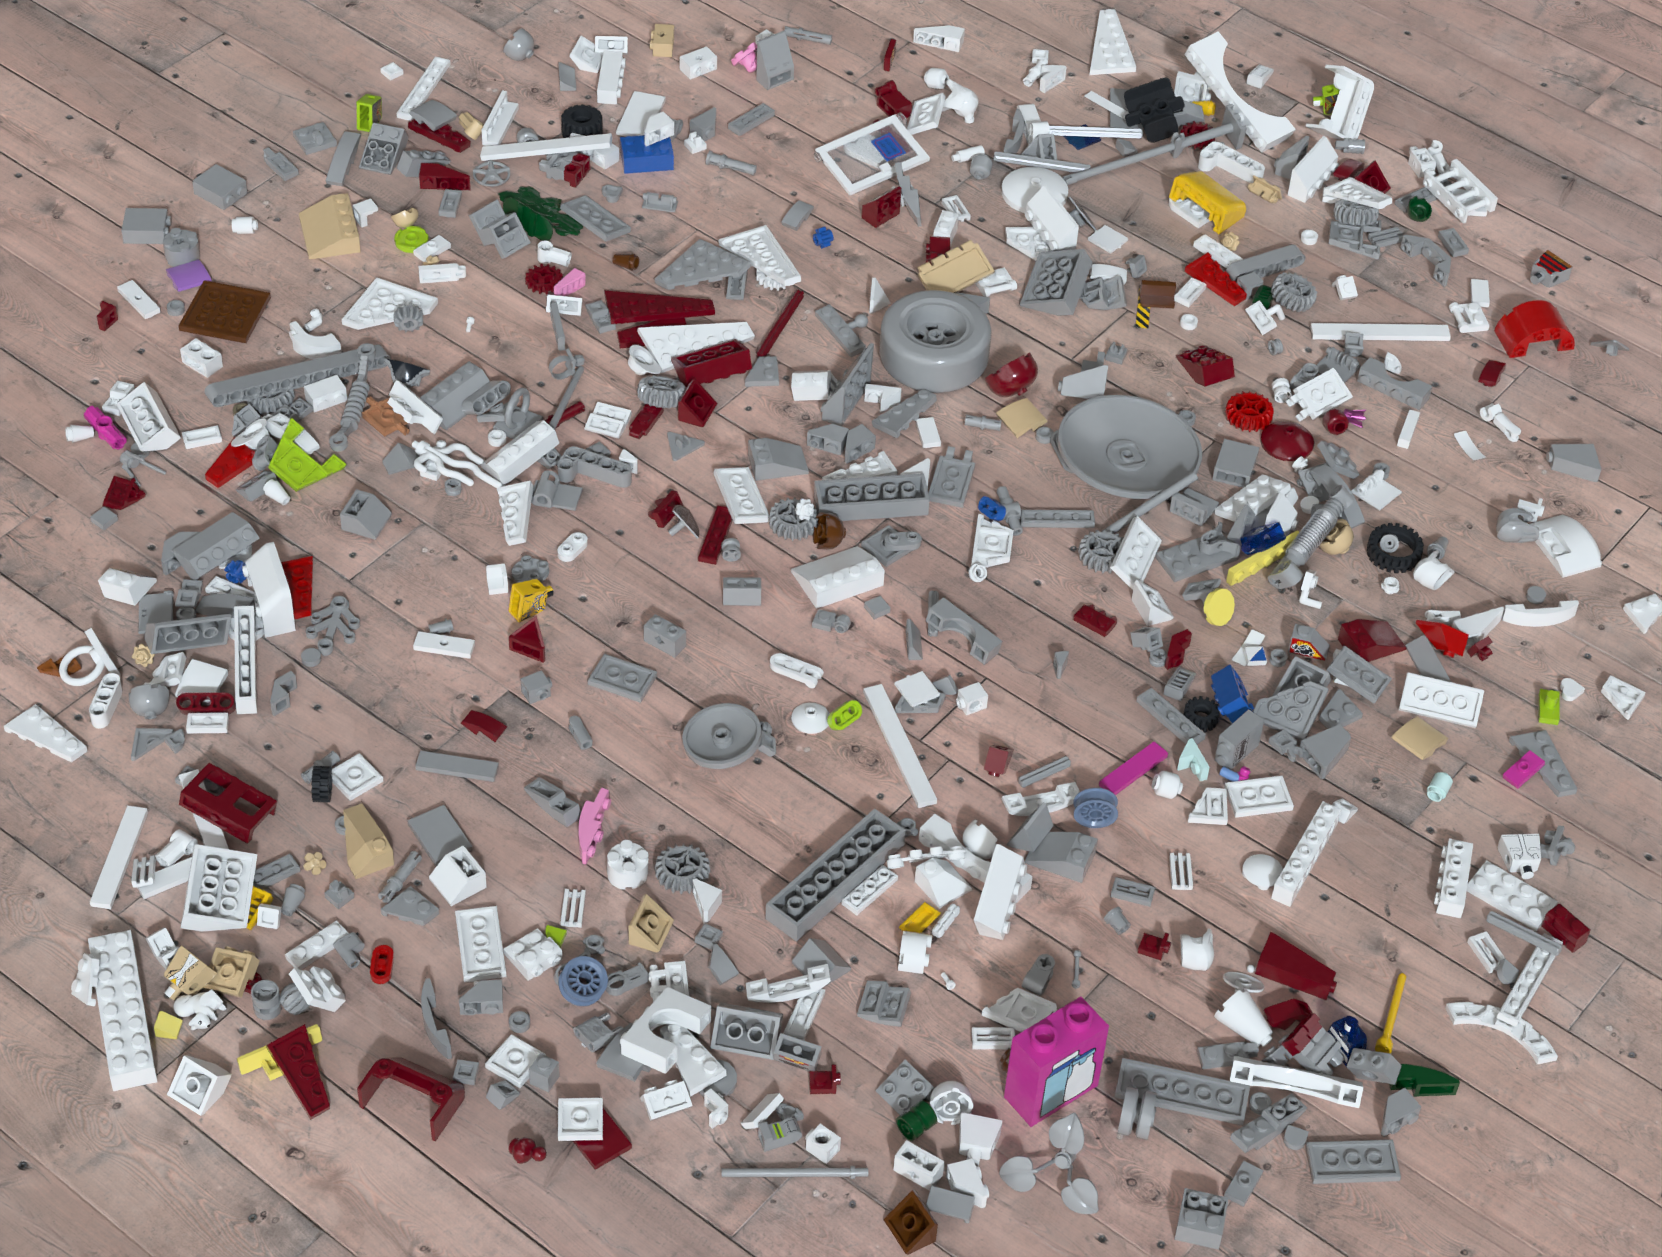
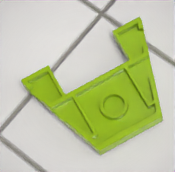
M291 418L268 468L297 492L343 470L347 464L335 454L322 466L293 442L304 431V428Z

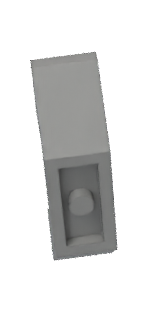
M1403 235L1400 249L1410 258L1419 254L1426 257L1435 265L1433 278L1445 287L1450 273L1451 257L1429 238Z

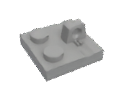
M324 122L293 131V137L306 155L337 146L336 139Z

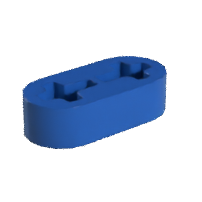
M987 496L980 499L978 504L980 512L996 521L1004 519L1006 508L1002 504Z

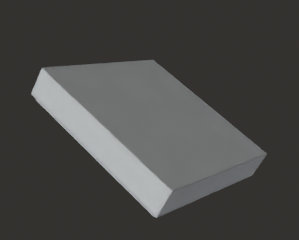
M890 525L861 542V547L876 557L885 567L913 551H890L885 548V536L889 533L897 532Z

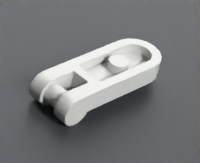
M777 653L770 658V668L774 672L805 683L809 688H815L818 679H821L824 674L821 668L785 654Z

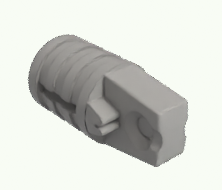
M1344 138V141L1335 142V149L1343 150V153L1364 154L1365 139Z

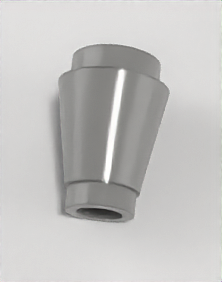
M1441 536L1430 544L1427 548L1428 556L1437 550L1439 553L1436 558L1438 560L1442 559L1449 543L1448 539Z
M290 884L286 888L281 909L282 914L286 916L293 915L305 898V889L297 884Z

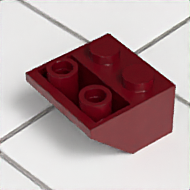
M898 186L890 189L862 205V219L877 228L899 215L902 188Z

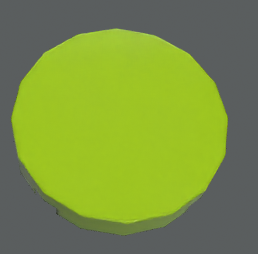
M409 226L404 230L400 229L394 237L396 247L406 253H413V250L429 241L428 233H425L423 228L417 226Z

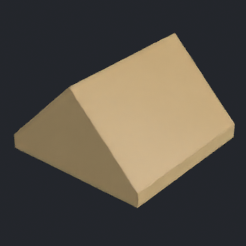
M647 894L643 895L629 924V944L657 953L660 951L674 919Z

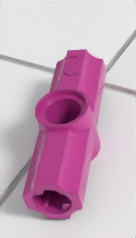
M92 405L87 408L84 418L97 431L98 437L105 440L113 449L119 450L123 448L125 443H127L126 437L114 426L112 418L105 416L98 407Z

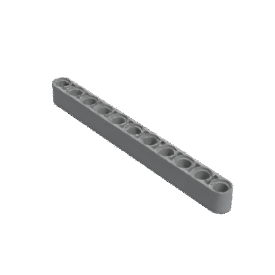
M374 345L376 356L369 360L368 371L386 367L387 365L384 360L391 359L381 345ZM357 349L215 382L209 384L205 388L204 393L214 407L226 406L301 388L335 375L342 378L358 374L360 358L358 357Z

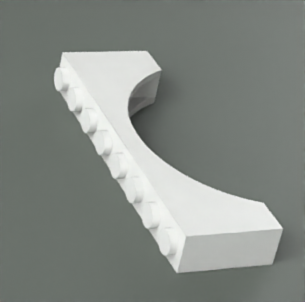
M1219 31L1191 44L1184 55L1224 106L1234 105L1233 113L1240 115L1241 126L1246 125V134L1261 153L1288 140L1296 129L1286 117L1272 116L1256 110L1243 101L1233 90L1227 80L1223 67V55L1228 43Z

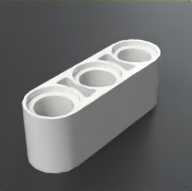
M108 673L102 678L89 707L91 723L95 728L101 729L108 726L123 692L121 680L116 673Z

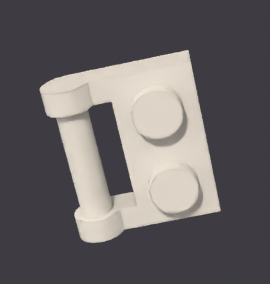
M1005 267L994 270V274L975 283L984 297H989L991 294L1006 290L1013 291L1017 289L1016 281L1011 278Z
M1454 302L1449 305L1450 312L1454 314L1461 333L1487 331L1489 329V323L1479 303L1458 304Z

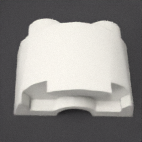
M903 931L898 971L923 974L924 967H928L930 954H926V948H931L932 935Z

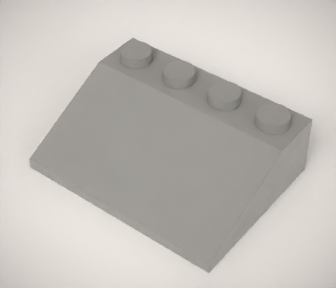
M1085 249L1039 252L1020 306L1057 316L1073 315L1092 265V261Z
M870 343L852 363L850 368L845 370L843 378L838 380L835 390L830 392L827 402L822 404L823 421L843 426L864 394L866 384L871 383L873 343Z

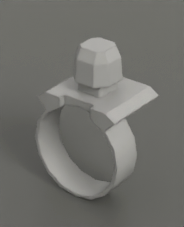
M566 349L565 351L568 356H558L550 362L548 368L552 377L562 380L570 375L574 376L575 366L583 365L585 362L582 355L573 356L570 349ZM566 361L565 365L568 370L560 374L552 373L553 368L557 364Z

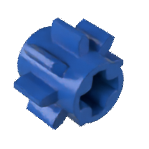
M826 227L816 229V233L813 234L815 245L820 246L821 249L831 246L830 242L834 240L832 231L830 229L826 230Z
M232 560L224 569L227 572L226 578L235 584L238 582L243 583L247 578L244 577L242 566H245V563L241 560H236L235 562Z

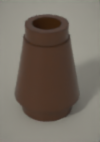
M615 254L613 256V264L631 271L633 269L636 270L639 266V257L635 254Z

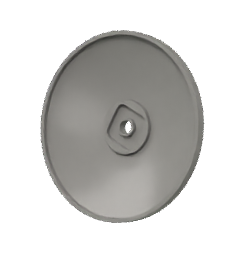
M1106 395L1085 400L1074 406L1064 416L1058 432V449L1069 469L1081 480L1096 489L1120 497L1151 499L1191 472H1195L1197 475L1201 465V443L1193 428L1171 409L1140 397Z

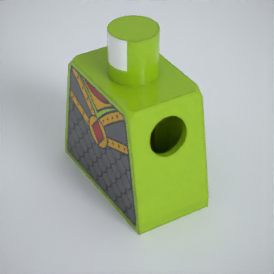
M1334 84L1323 86L1322 96L1313 97V106H1323L1324 114L1332 115L1340 90Z
M365 94L356 102L357 130L370 132L372 124L379 123L381 120L382 98Z

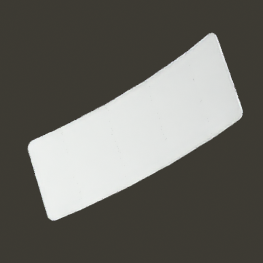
M1467 431L1454 433L1459 445L1472 460L1486 458L1474 445Z
M1251 630L1241 648L1232 658V661L1246 666L1247 663L1243 653L1244 647H1259L1265 635Z

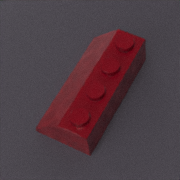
M736 339L671 358L680 382L686 387L694 378L699 384H708L716 379H726L730 375L743 374L747 370L752 369L750 350Z

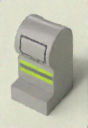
M787 1118L772 1124H767V1122L758 1124V1138L764 1152L795 1143L802 1137L795 1118Z

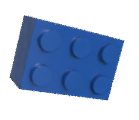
M645 135L620 137V154L624 174L674 170V153L670 137L649 146L645 145Z

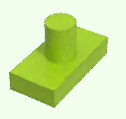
M1540 689L1538 722L1558 725L1560 720V691Z

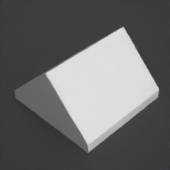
M1138 579L1134 582L1132 602L1147 626L1166 622L1174 618L1157 590Z

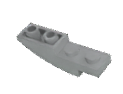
M1291 1093L1264 1109L1260 1117L1234 1131L1230 1139L1244 1153L1253 1148L1258 1150L1286 1130L1288 1125L1294 1123L1306 1111L1307 1107Z

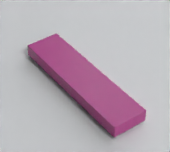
M1152 742L1100 780L1099 786L1117 795L1166 759L1168 752L1156 742Z

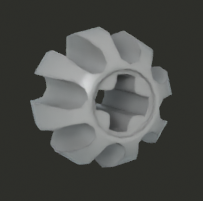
M295 983L288 984L281 991L280 1002L289 1013L294 1015L302 1014L311 1006L307 1004Z

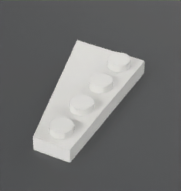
M36 704L4 725L6 732L10 734L13 732L25 741L28 739L34 742L35 746L45 747L51 753L70 762L75 761L87 752L86 745Z

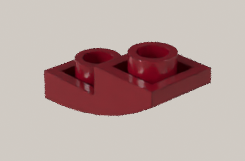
M1348 159L1335 170L1333 176L1338 177L1340 181L1350 177L1354 179L1357 171L1364 169L1365 163Z
M1489 360L1483 368L1478 382L1488 387L1496 386L1500 381L1501 374L1506 369V363Z
M471 710L460 723L475 735L480 731L494 742L499 739L507 728L506 725L495 718Z

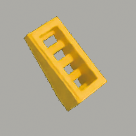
M253 886L250 906L253 904L258 907L261 904L255 901L256 898L262 900V904L270 905L273 901L271 893ZM250 907L249 911L253 912L254 915L248 916V919H250L246 928L248 930L253 929L258 919V908Z

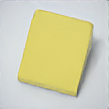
M159 1011L154 1025L155 1036L177 1040L183 1021L166 1012Z

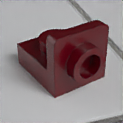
M101 301V312L97 315L99 329L105 332L118 320L116 306Z
M1165 932L1163 938L1144 933L1137 953L1161 961L1164 953L1168 954L1171 942L1168 941L1169 933Z
M831 1064V1071H809L810 1094H836L837 1085H841V1074L836 1072V1064Z

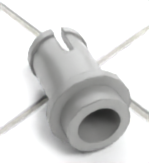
M445 618V621L428 625L429 631L432 634L451 633L450 631L454 630L451 619L447 620V618Z

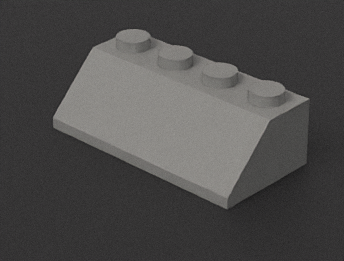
M469 361L421 396L420 399L443 418L440 427L447 431L468 415L462 410L463 401L488 384L490 380L481 368Z
M232 512L173 549L172 553L191 580H198L254 544L260 538L249 522Z
M231 614L146 624L144 638L151 654L226 645L232 616Z

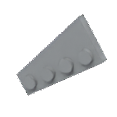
M927 390L919 391L917 394L907 398L899 405L894 406L889 411L872 420L873 427L898 438L901 430H906L912 420L916 421L921 412H925L937 401L936 394Z
M1546 730L1510 736L1509 743L1519 749V754L1522 757L1531 750L1545 761V765L1538 772L1542 775V780L1557 797L1576 794L1577 787Z

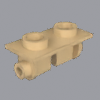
M1253 175L1254 182L1248 185L1250 192L1257 196L1264 192L1261 197L1270 203H1276L1278 199L1282 200L1279 187L1271 185L1265 179Z

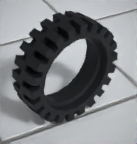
M1388 523L1387 526L1382 524L1381 527L1377 526L1370 534L1367 544V556L1371 562L1374 561L1373 565L1376 567L1380 565L1379 569L1381 570L1386 568L1389 573H1391V570H1394V573L1397 574L1399 570L1401 573H1406V570L1412 571L1413 568L1415 569V566L1421 560L1424 549L1423 539L1419 537L1418 532L1413 533L1414 529H1407L1406 525L1400 527L1399 523H1396L1395 526L1392 523ZM1391 533L1396 535L1399 541L1407 544L1413 553L1405 557H1395L1383 552L1377 544L1385 534Z

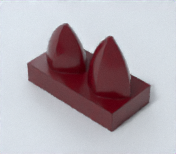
M671 490L666 497L656 500L655 504L657 507L649 511L648 516L655 520L659 528H664L675 516L673 508L676 505L683 506L678 491Z

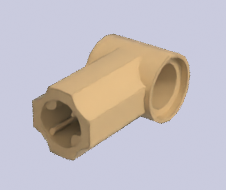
M469 112L461 113L459 116V123L465 129L464 132L476 140L482 133L484 125Z

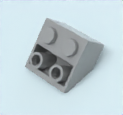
M356 489L340 513L341 529L376 540L392 516V512L374 494Z
M1185 1188L1174 1240L1219 1250L1229 1198Z

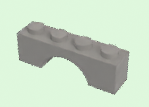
M1371 357L1360 368L1357 380L1419 411L1429 400L1432 390L1431 385L1419 379L1407 382L1393 379L1387 374L1385 364Z
M944 597L929 609L926 622L940 632L951 630L963 634L971 644L970 655L985 665L999 653L1003 641Z

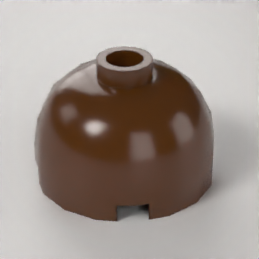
M820 512L816 516V519L819 520L817 528L814 527L813 543H818L817 549H834L845 538L846 528L842 520L835 514Z

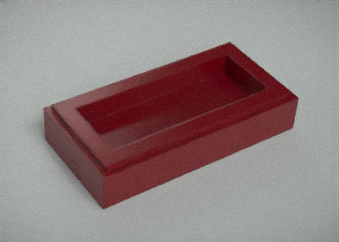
M891 39L884 57V71L890 72L896 53L897 40Z

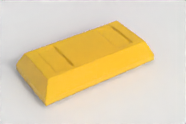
M924 902L899 926V929L922 933L941 912Z

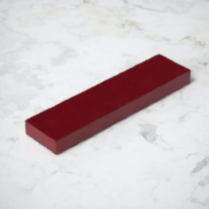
M717 505L698 556L699 562L717 564L722 551L721 543L726 539L733 521L727 507Z

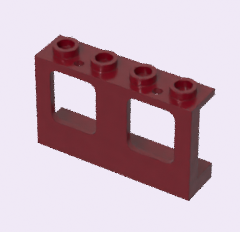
M208 763L181 791L179 805L248 844L252 840L254 830L268 814L275 815L277 801L255 787L239 780L236 776L225 772L220 767ZM207 778L222 786L225 790L219 796H214L200 788L199 785ZM241 797L260 809L255 815L250 816L233 805Z

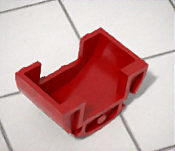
M1543 300L1528 301L1512 308L1513 311L1508 315L1505 314L1499 320L1494 330L1509 358L1526 356L1529 343L1559 339L1558 352L1573 350L1575 347L1574 337L1557 308L1552 303Z

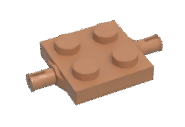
M371 396L366 399V402L371 407L362 412V418L384 437L396 430H399L403 435L409 434L410 430L405 426L408 423L404 421V417L401 414L392 410L393 407L387 403L389 398L379 402Z

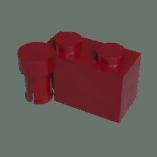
M893 80L887 81L884 85L875 88V94L878 96L877 106L887 116L890 117L895 114L900 121L911 116L912 103L897 90L896 83Z
M930 236L929 243H926V262H929L931 266H933L931 260L942 254L947 259L945 253L950 250V237Z

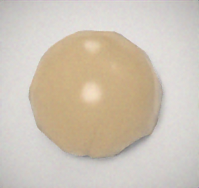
M411 208L408 211L404 210L391 215V219L396 226L406 228L416 222L418 211L416 208Z

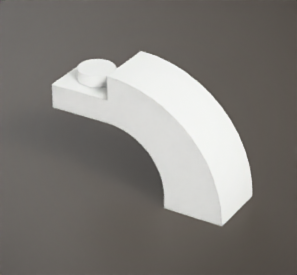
M297 321L290 323L289 336L293 343V349L301 356L309 359H318L341 353V344L332 333L326 336H312L306 333Z

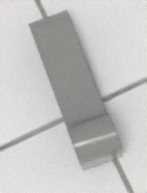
M573 446L566 449L557 463L558 476L560 481L564 483L571 482L577 473L622 488L628 487L632 483V468L629 464Z

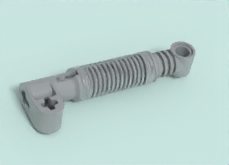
M1343 485L1337 486L1330 492L1329 500H1327L1323 507L1316 510L1314 515L1287 547L1285 556L1268 576V581L1272 586L1278 589L1294 586L1303 578L1304 573L1299 567L1309 560L1336 525L1340 513L1348 508L1355 499Z

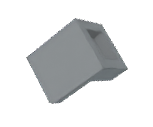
M1256 272L1237 278V284L1247 293L1246 300L1251 298L1252 288L1261 286L1264 282Z

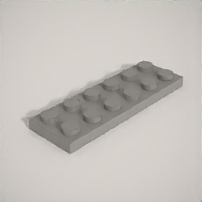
M1122 1058L1114 1098L1124 1100L1126 1088L1129 1086L1138 1088L1139 1096L1137 1102L1142 1103L1143 1093L1148 1090L1157 1092L1155 1107L1243 1126L1250 1085Z

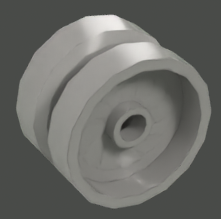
M1127 1086L1117 1134L1129 1136L1133 1123L1137 1124L1136 1137L1148 1140L1150 1127H1153L1156 1112L1155 1101L1157 1092L1146 1090L1143 1093L1142 1103H1138V1088Z

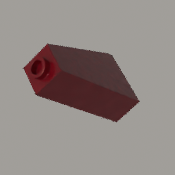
M1270 932L1258 960L1255 971L1256 975L1327 1000L1329 993L1334 994L1337 982L1334 981L1335 971L1277 934Z

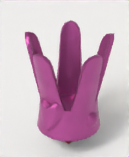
M1345 408L1344 414L1349 419V423L1363 428L1362 422L1358 420L1366 419L1363 416L1366 410H1349Z

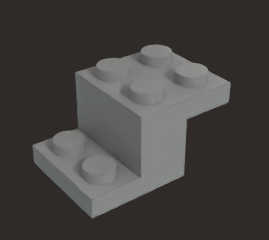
M498 199L468 215L483 245L494 244L501 259L508 257L531 243L516 213L505 215Z

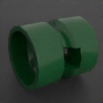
M922 1100L913 1105L910 1111L904 1112L896 1118L899 1131L909 1141L917 1139L924 1131L937 1124L938 1121L932 1107Z

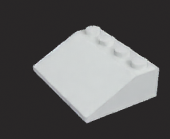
M856 546L792 568L791 573L815 608L818 609L884 586L885 570L876 557Z
M195 844L180 928L201 932L247 928L258 854Z

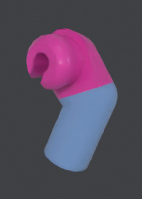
M1224 766L1219 775L1234 782L1247 780L1250 777L1251 771L1243 766L1240 768V771L1234 772Z

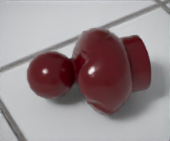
M529 1137L514 1138L509 1144V1153L513 1155L514 1160L519 1164L526 1163L532 1158L535 1161L541 1162L547 1156L546 1149L542 1146L536 1147L535 1141Z

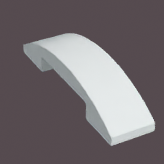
M1578 600L1560 601L1558 607L1525 609L1524 604L1505 605L1502 621L1531 627L1555 625L1574 617L1579 602Z
M1072 782L1057 785L1056 790L1025 797H1022L1021 793L1002 796L1001 799L1009 814L1030 816L1043 802L1047 804L1049 813L1072 805L1075 796L1080 790L1076 783Z
M824 964L807 968L808 975L768 984L766 978L746 983L748 1001L773 1003L789 1001L809 995L831 981L829 966Z

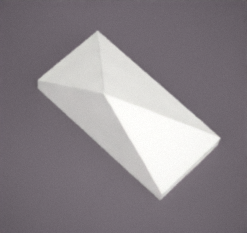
M873 277L869 311L871 314L891 304L877 279Z
M548 295L546 312L550 313V304L557 302L559 314L581 316L583 298Z

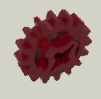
M1193 121V124L1188 122L1187 126L1183 125L1180 133H1184L1185 137L1213 129V127H1208L1207 123L1203 125L1202 122L1196 124ZM1215 138L1192 146L1194 149L1199 147L1202 150L1203 147L1215 142Z
M540 264V267L534 265V269H528L529 272L526 273L525 283L528 285V289H532L533 293L539 291V294L545 292L547 295L549 291L554 293V286L563 279V273H561L560 269L556 270V266L550 267L549 264L546 266Z

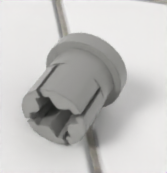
M1120 907L1112 909L1104 917L1106 924H1110L1118 935L1126 932L1131 926L1130 922L1122 914L1123 910Z

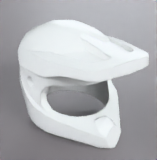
M1437 550L1420 560L1413 572V577L1417 582L1432 590L1440 588L1454 574L1452 568L1447 564L1441 563L1436 558L1439 553Z
M1208 928L1203 937L1192 938L1187 934H1181V966L1191 970H1208L1214 959L1212 930Z

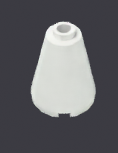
M1245 987L1242 991H1237L1223 1004L1224 1010L1222 1012L1218 1010L1214 1015L1219 1022L1249 1042L1257 1043L1258 1047L1260 1045L1265 1047L1273 1039L1271 1037L1273 1033Z

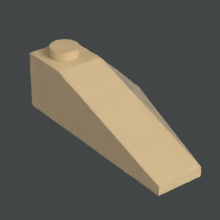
M359 804L343 810L344 827L346 828L347 862L355 879L393 866V850L364 805Z

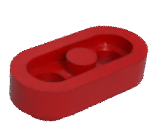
M379 945L372 952L370 978L376 984H385L392 977L394 952L390 946Z

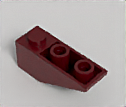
M421 163L419 173L420 189L471 191L469 175L438 163Z

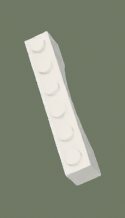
M936 814L920 827L919 841L926 847H942L943 851H950L949 848L961 846L962 849H966L958 841L951 824ZM967 849L965 859L951 861L956 867L962 868L973 878H977L985 883L991 862L975 856ZM1027 872L1025 877L1021 878L1020 884H1022L1020 895H1016V904L1031 889L1033 876Z
M1238 1056L1233 1058L1230 1073L1231 1082L1299 1092L1356 1108L1360 1106L1363 1083L1359 1081Z

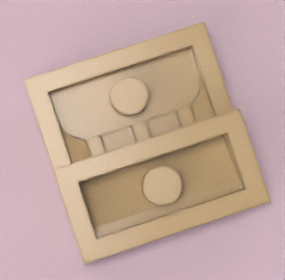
M1028 398L1013 402L996 412L997 417L1002 420L1016 438H1019L1030 429L1034 432L1048 422Z
M1418 716L1403 725L1392 736L1393 740L1421 760L1432 756L1435 749L1445 745L1448 740L1445 735Z

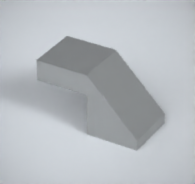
M292 671L274 681L270 699L273 716L290 707L288 693L297 688L296 675Z

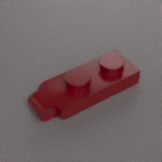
M645 404L631 423L629 436L640 439L643 435L647 436L663 414L664 408H656V406Z

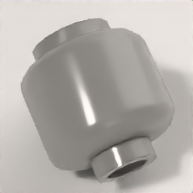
M523 128L517 133L516 140L517 143L539 141V138L533 129Z
M985 154L973 157L969 169L970 174L978 180L989 177L993 165L992 160Z

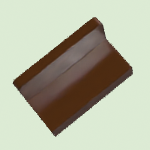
M1142 280L1139 290L1140 306L1173 309L1175 307L1176 282Z

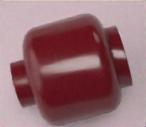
M1331 409L1324 415L1323 424L1329 433L1340 435L1347 430L1349 419L1340 409Z

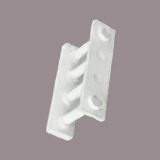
M1458 159L1451 161L1448 172L1436 177L1429 171L1425 172L1423 185L1463 224L1467 221L1468 213L1480 207L1486 208L1489 212L1495 211L1498 198ZM1450 177L1457 181L1445 187L1440 183ZM1460 187H1464L1467 192L1458 196H1454L1451 191ZM1470 197H1474L1477 202L1466 207L1461 203V201Z

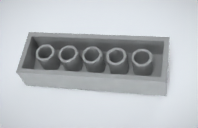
M924 474L814 481V501L818 514L820 512L832 513L842 521L924 516L929 513L930 499Z

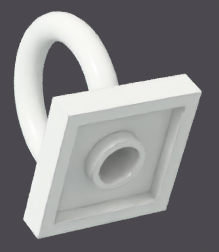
M92 628L85 631L92 646L74 648L64 656L59 666L61 679L71 686H83L91 683L101 674L104 665L110 673L121 675ZM89 653L96 663L95 669L83 678L70 677L67 673V667L71 660L80 654Z

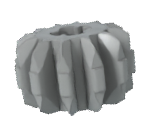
M412 303L409 306L405 304L403 307L399 306L394 311V324L398 327L399 331L404 330L405 333L407 331L413 332L414 329L419 330L420 326L423 325V312L418 306L413 307Z

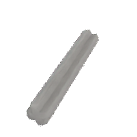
M1494 911L1487 915L1486 921L1555 956H1558L1562 951L1561 944Z

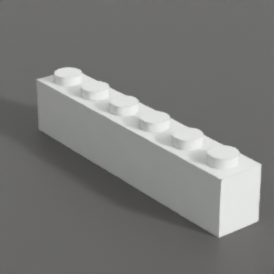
M234 606L237 714L257 713L254 606Z

